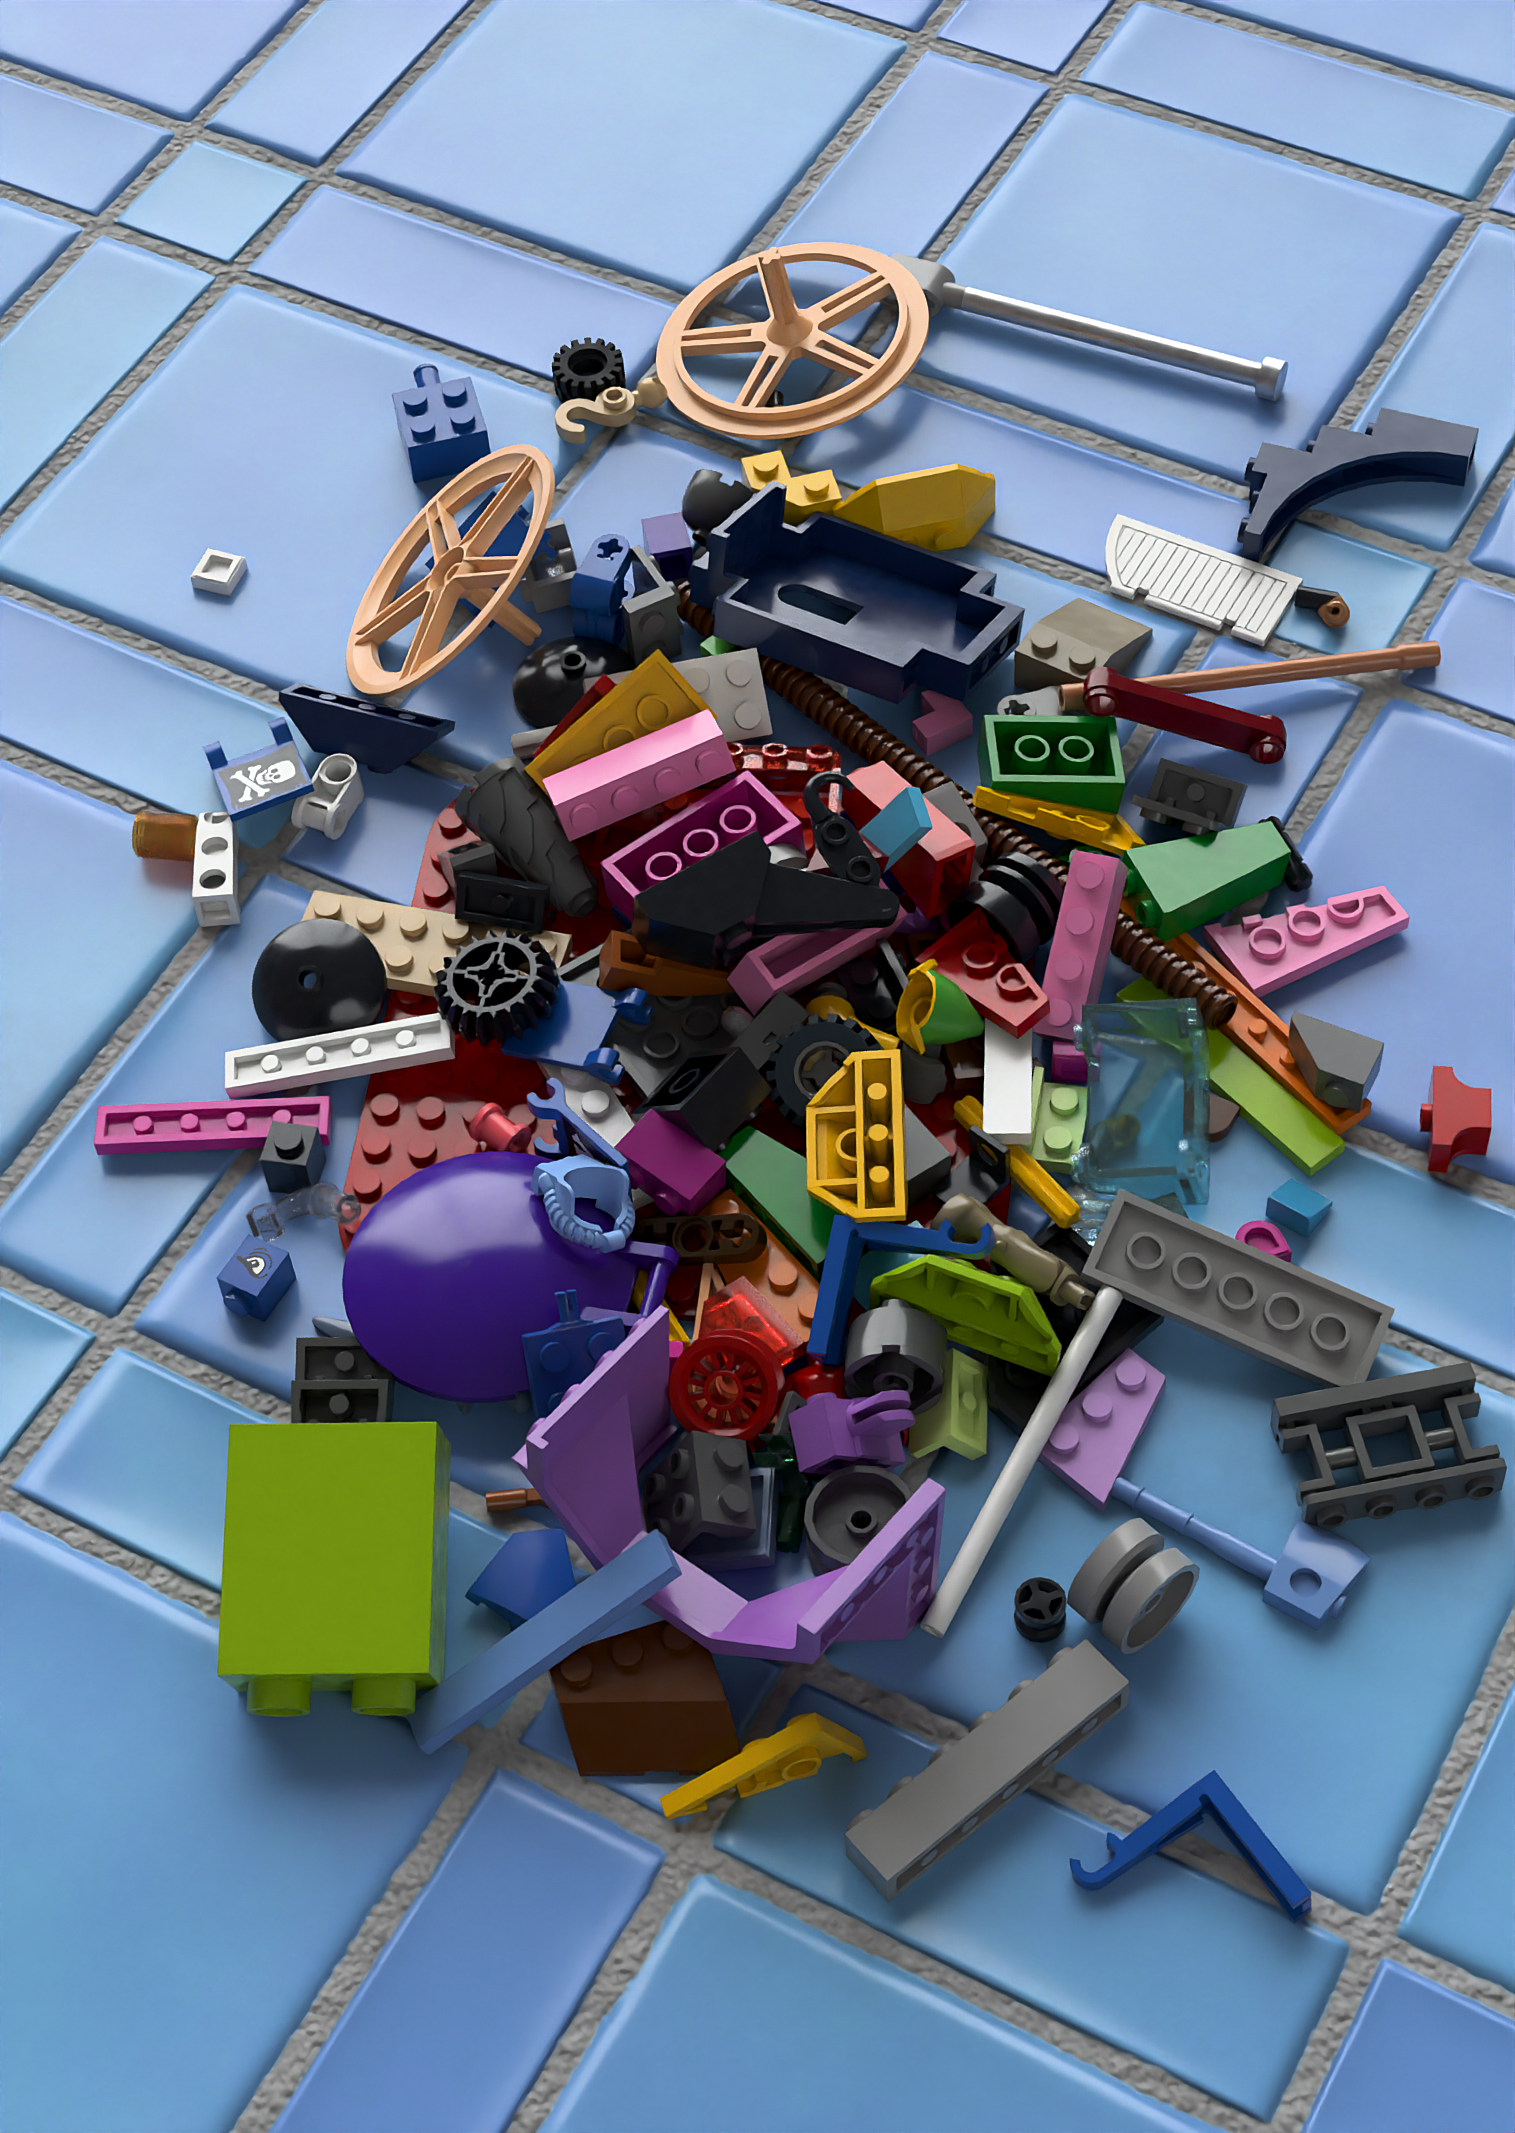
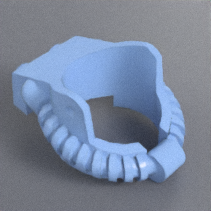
M584 1154L573 1157L567 1156L558 1161L541 1163L535 1166L530 1187L537 1196L544 1194L543 1202L545 1203L546 1212L548 1213L550 1224L556 1232L579 1245L583 1244L584 1247H589V1245L593 1249H598L599 1247L603 1253H609L625 1247L626 1239L631 1234L635 1225V1210L628 1195L629 1177L624 1169L604 1165ZM575 1198L597 1199L595 1207L604 1210L615 1219L614 1230L602 1234V1229L599 1225L590 1224L574 1215Z

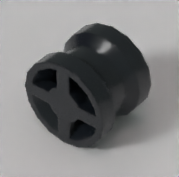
M1031 1578L1022 1583L1017 1589L1014 1599V1622L1016 1629L1021 1636L1029 1641L1038 1643L1052 1641L1061 1634L1065 1627V1611L1067 1606L1065 1591L1057 1582L1049 1578ZM1032 1611L1041 1613L1043 1618L1033 1615Z

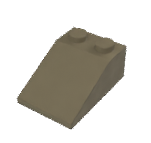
M1076 598L1036 622L1017 646L1014 660V685L1029 692H1034L1048 686L1081 683L1086 679L1087 673L1096 667L1112 668L1121 676L1151 637L1153 628L1081 598ZM1086 709L1075 710L1082 715L1091 716Z

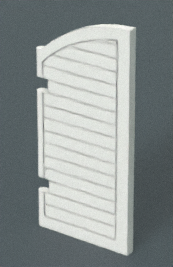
M1117 514L1107 536L1105 567L1111 585L1110 592L1132 600L1139 592L1146 595L1144 604L1218 631L1225 623L1233 626L1231 630L1232 636L1263 647L1295 598L1298 586L1303 585V579L1120 514Z

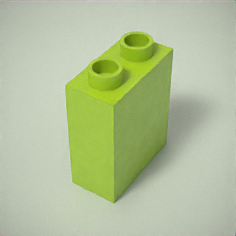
M437 1422L229 1424L217 1675L236 1691L247 1692V1713L272 1717L308 1715L311 1709V1691H352L351 1711L354 1713L374 1716L407 1715L415 1712L416 1690H432L444 1681L451 1444Z

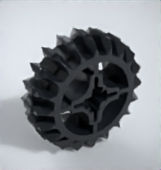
M508 928L501 937H497L490 930L487 938L482 940L472 935L471 945L467 947L456 945L457 956L444 957L443 966L445 969L436 972V982L438 985L434 987V997L438 1004L439 1014L442 1020L446 1021L449 1029L455 1035L461 1034L468 1044L478 1039L479 1043L486 1048L493 1039H497V1042L504 1047L507 1038L512 1036L522 1041L523 1031L528 1028L538 1031V1019H551L550 1006L558 1004L557 990L560 989V979L553 957L549 956V953L546 952L545 947L539 940L532 942V939L525 932L516 937ZM519 971L525 972L528 975H520ZM465 1000L474 1001L475 1005H471L465 1002Z

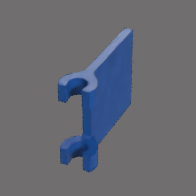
M560 980V989L557 990L558 1004L550 1006L551 1019H538V1031L528 1028L523 1031L522 1041L512 1036L507 1038L505 1046L501 1047L504 1055L583 1071L604 1083L619 1085L626 1069L623 1065L616 1064L620 1057L619 1052L611 1048H604L619 1015L634 1024L647 1025L654 1009L650 1005H644L648 994L647 991L642 989L628 988L624 991L616 992Z

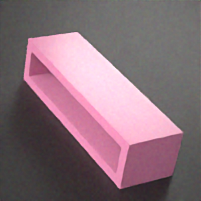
M709 709L547 777L542 781L557 818L570 842L734 772L736 768L724 735Z
M1073 850L1042 985V991L1049 999L1050 1013L1035 1024L1032 1032L1042 1039L1089 1043L1128 873V867L1119 858Z
M880 879V888L889 890L883 880ZM900 904L896 921L886 928L851 929L777 936L746 953L727 980L755 1016L770 1003L780 990L790 996L874 948L877 939L883 937L888 939L908 913Z

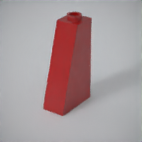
M880 761L869 767H860L850 773V775H847L854 784V789L847 791L843 787L841 807L857 828L861 830L906 787L913 786L888 764ZM923 796L933 828L896 861L889 870L928 919L946 911L948 904L969 886L976 844L964 831Z

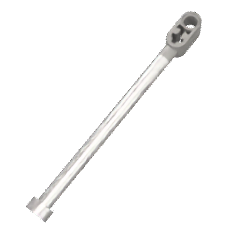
M893 254L890 256L891 259L906 268L918 281L928 304L929 316L936 315L944 305L1255 387V396L1272 401L1279 399L1286 381L1288 362L1267 356L1262 363L955 284L953 273L941 264L903 254ZM893 293L879 300L883 305L899 309L898 302Z

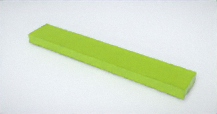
M1141 976L1116 994L1115 1004L1219 1097L1239 1105L1240 1116L1309 1177L1344 1152L1345 1141L1218 1029L1214 1031L1208 1029L1205 1026V1022L1202 1023L1195 1019L1194 1014L1186 1012L1183 1006H1179L1174 1002L1173 998L1167 997L1163 994L1162 990L1155 988L1152 981H1146Z

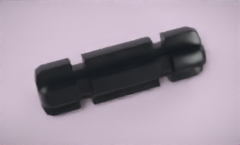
M1270 816L1267 819H1261L1258 823L1268 821L1273 823L1291 850L1284 874L1286 876L1284 880L1289 889L1298 893L1303 889L1310 888L1313 874L1307 864L1302 862L1304 859L1289 834L1283 832L1285 828L1279 818Z

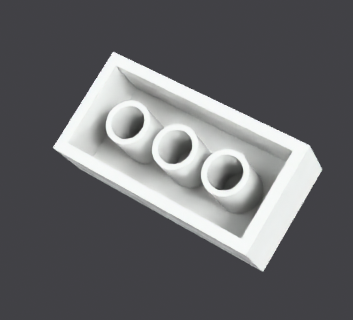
M757 648L671 663L718 716L715 721L722 731L727 745L769 738L773 734ZM632 671L606 676L618 685ZM599 677L584 679V693L591 688Z

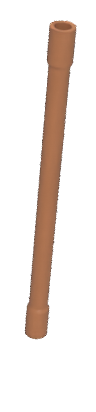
M1433 640L1400 644L1393 648L1133 678V680L1181 694H1192L1383 670H1410L1434 667L1440 664L1441 651L1438 642ZM1084 682L1059 685L1058 702L1061 711L1085 709L1082 699Z

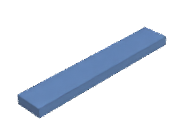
M655 1529L416 1700L415 1712L407 1714L418 1748L428 1755L432 1754L681 1576L682 1572L666 1537Z

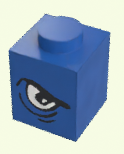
M248 1234L217 1276L225 1306L236 1315L241 1317L250 1315L263 1322L268 1319L297 1279L289 1252Z

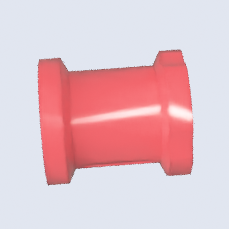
M493 1102L482 1107L476 1113L469 1126L470 1138L476 1142L484 1141L496 1151L524 1153L532 1139L531 1128L525 1124L517 1125L503 1115L502 1108Z

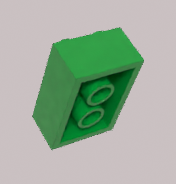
M983 716L977 747L981 787L1118 814L1126 782L1115 717Z

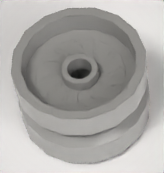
M1142 1518L1127 1521L1116 1528L1097 1546L1076 1574L1067 1596V1604L1091 1625L1103 1622L1102 1635L1126 1655L1139 1651L1166 1629L1191 1596L1199 1579L1200 1568L1176 1547L1164 1550L1165 1538Z

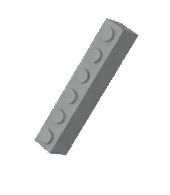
M1084 1639L1073 1649L1070 1647L1062 1649L1051 1659L1047 1670L1034 1681L1026 1679L1018 1684L1010 1693L1006 1704L994 1713L986 1711L972 1723L968 1734L954 1746L951 1743H947L939 1748L930 1758L927 1768L914 1778L906 1776L897 1782L890 1790L888 1799L874 1811L866 1809L860 1812L850 1822L845 1833L846 1856L880 1894L890 1902L1127 1707L1130 1682L1087 1639Z

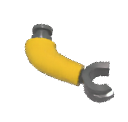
M825 982L816 987L814 999L805 1008L810 1013L809 1016L818 1014L823 1020H826L828 1014H838L845 1021L849 1017L857 1021L862 1028H866L884 1050L900 1049L905 1099L918 1104H931L938 1093L945 1091L947 1076L944 1074V1064L939 1061L942 1044L924 1045L925 1052L922 1055L905 1042L901 1047L902 1040L900 1038L872 1028L857 1019L853 1007L847 1002L848 996L845 987L835 982Z

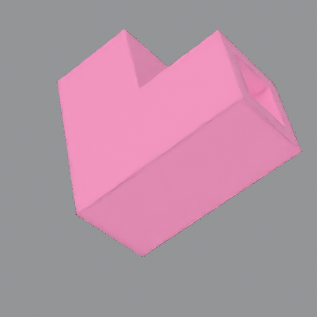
M931 690L921 693L922 712L925 716L912 721L913 740L926 756L973 735V716L961 701Z

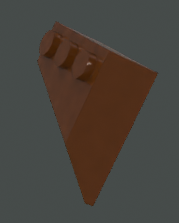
M666 1620L585 1644L548 1670L551 1686L580 1776H644L647 1771H679V1775H699V1771H710L742 1753L728 1701L711 1652Z

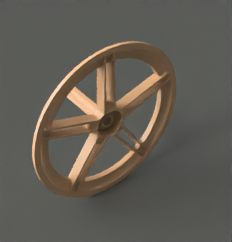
M833 242L802 243L778 248L771 247L767 251H761L758 254L746 257L720 270L702 282L682 300L666 322L660 335L656 354L657 374L661 382L665 384L668 391L667 399L674 408L688 420L707 430L736 438L770 440L815 433L837 426L869 410L884 400L908 377L920 359L928 339L930 325L928 304L921 286L913 275L900 263L877 251L861 246ZM803 261L838 262L858 267L871 273V275L807 309H798L791 292L784 264ZM759 272L770 312V318L767 321L689 330L697 315L719 293L741 279ZM891 293L894 294L898 302V327L890 346L880 359L824 333ZM763 351L734 404L720 400L701 389L688 375L683 362V357ZM801 357H806L856 379L840 390L812 401L784 407L763 408L791 362ZM772 362H774L773 367L771 368V370L769 371V373H768V375L766 376L765 380H764L763 383L761 384V382H762L763 378L765 377V375H766L768 369L770 368Z
M519 444L499 449L481 458L444 486L403 531L371 580L361 600L349 635L346 667L351 683L367 696L384 698L397 695L419 685L460 654L486 628L492 619L526 646L532 645L534 639L540 636L542 629L539 625L511 604L508 598L524 575L537 549L553 504L555 490L554 470L549 458L543 452L531 445ZM507 481L461 540L454 515L479 494ZM531 490H533L534 506L532 519L518 556L483 557ZM431 541L435 562L431 572L391 603L408 570L425 546ZM493 587H499L497 591L492 589ZM458 599H467L480 609L481 612L456 639L437 653ZM422 615L401 672L384 671L379 660V645Z

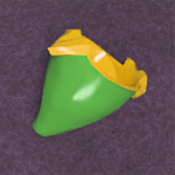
M935 959L925 961L912 969L906 978L911 980L901 995L896 1012V1031L898 1036L920 1055L925 1052L924 1045L954 1043L967 1038L978 1037L985 1031V1021L974 1009L965 992L950 979L934 971L938 965Z

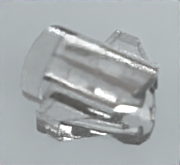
M1083 1190L1072 1197L1081 1208V1219L1070 1227L1093 1247L1115 1199H1096L1095 1190Z

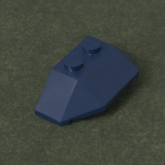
M296 683L279 692L278 701L314 752L329 756L339 753L347 754L355 762L368 765V770L375 773H392L395 769L411 761L455 729V721L440 719L312 687L303 683Z

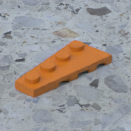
M730 1188L711 1200L698 1215L745 1213L752 1216L765 1229L767 1233V1246L759 1258L748 1263L713 1265L715 1269H718L726 1285L727 1293L745 1323L746 1331L756 1335L771 1347L783 1369L807 1353L820 1284ZM698 1229L696 1231L705 1246L708 1240V1232L705 1229ZM743 1229L742 1237L727 1238L720 1232L722 1239H731L739 1247H742L743 1239L751 1238V1234L746 1229Z

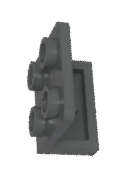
M639 545L630 548L636 597L621 603L628 656L636 667L657 649L668 660L681 655L680 636L684 634L682 622L677 614V606L681 604L677 588L672 581L666 582L655 557L653 555L647 556Z
M1161 758L1148 798L1134 795L1131 804L1142 808L1139 815L1141 817L1173 828L1177 819L1184 822L1182 830L1195 835H1203L1234 828L1248 786Z
M692 1430L647 1475L644 1481L643 1499L647 1503L649 1518L647 1533L649 1534L657 1529L666 1537L670 1548L677 1554L683 1551L701 1532L748 1539L757 1528L746 1440Z

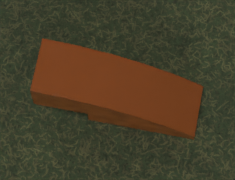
M612 930L599 954V988L619 992L628 988H638L647 991L648 995L700 996L736 992L727 978L741 960L730 966H724L722 963L709 970L645 954L633 934Z

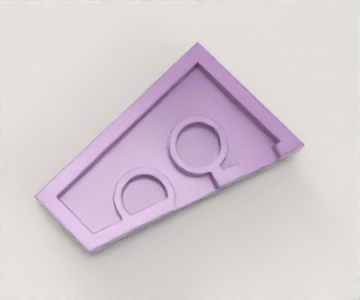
M1127 1348L1064 1408L1037 1460L1104 1513L1110 1500L1111 1488L1117 1478L1122 1476L1129 1462V1455L1139 1435L1143 1433L1163 1393L1166 1376L1130 1348Z

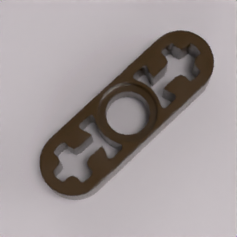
M745 1213L645 1218L634 1225L630 1234L632 1241L648 1243L652 1241L653 1234H656L662 1241H665L653 1244L671 1247L667 1242L672 1241L674 1249L680 1255L677 1266L703 1265V1263H748L759 1258L767 1246V1233L765 1229L752 1216ZM698 1229L707 1230L708 1240L705 1246L698 1251H687L686 1241L689 1235ZM743 1229H746L751 1234V1238L743 1239L742 1247H739L731 1239H722L720 1232L727 1238L742 1237Z

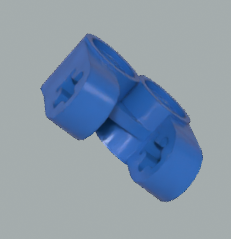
M606 534L597 538L581 566L574 573L569 590L570 607L576 609L573 620L574 636L595 638L619 645L623 639L625 628L621 603L634 598L635 590L634 586L624 579L631 565V553L628 540L621 535Z

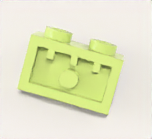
M1035 1066L1032 1079V1144L1020 1145L1045 1171L1078 1175L1079 1158L1082 1153L1091 1088L1044 1082V1067Z

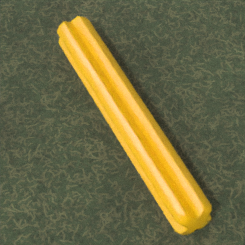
M970 1095L965 1096L961 1101H957L953 1106L955 1110L954 1117L968 1132L973 1124L983 1130V1106ZM981 1144V1145L984 1147V1149H985L996 1161H998V1159H997L996 1155L993 1153V1151H992L991 1149H989L987 1146ZM1003 1144L1010 1149V1176L1059 1227L1068 1229L1072 1224L1078 1223L1081 1219V1208L1076 1201L1020 1144Z

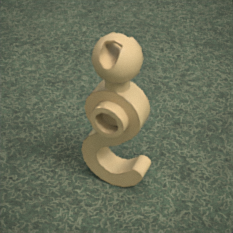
M648 377L638 384L637 390L633 392L622 387H610L600 392L595 402L582 398L568 400L556 410L555 424L557 433L564 441L576 444L585 443L586 433L584 425L573 423V420L586 419L600 425L621 427L634 419L637 407L644 406L648 409H654L664 404L667 398V388L660 379Z

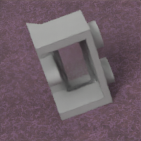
M563 518L549 521L545 527L553 537L548 544L558 555L552 560L545 553H539L528 565L525 571L526 577L521 578L519 581L525 604L533 602L537 614L570 605V585L578 568Z

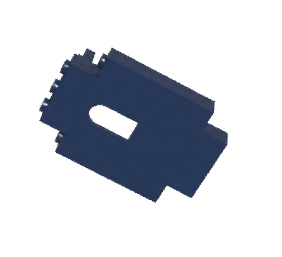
M773 480L758 493H754L751 499L741 508L733 511L730 517L721 525L711 530L706 542L707 553L700 559H696L688 572V583L691 584L689 601L712 610V617L715 618L714 637L746 649L757 648V652L897 705L916 685L965 702L1017 648L1020 642L1025 608L993 597L997 574L820 511H816L797 527L783 523L787 485ZM786 592H803L858 613L846 625L786 604L778 596Z

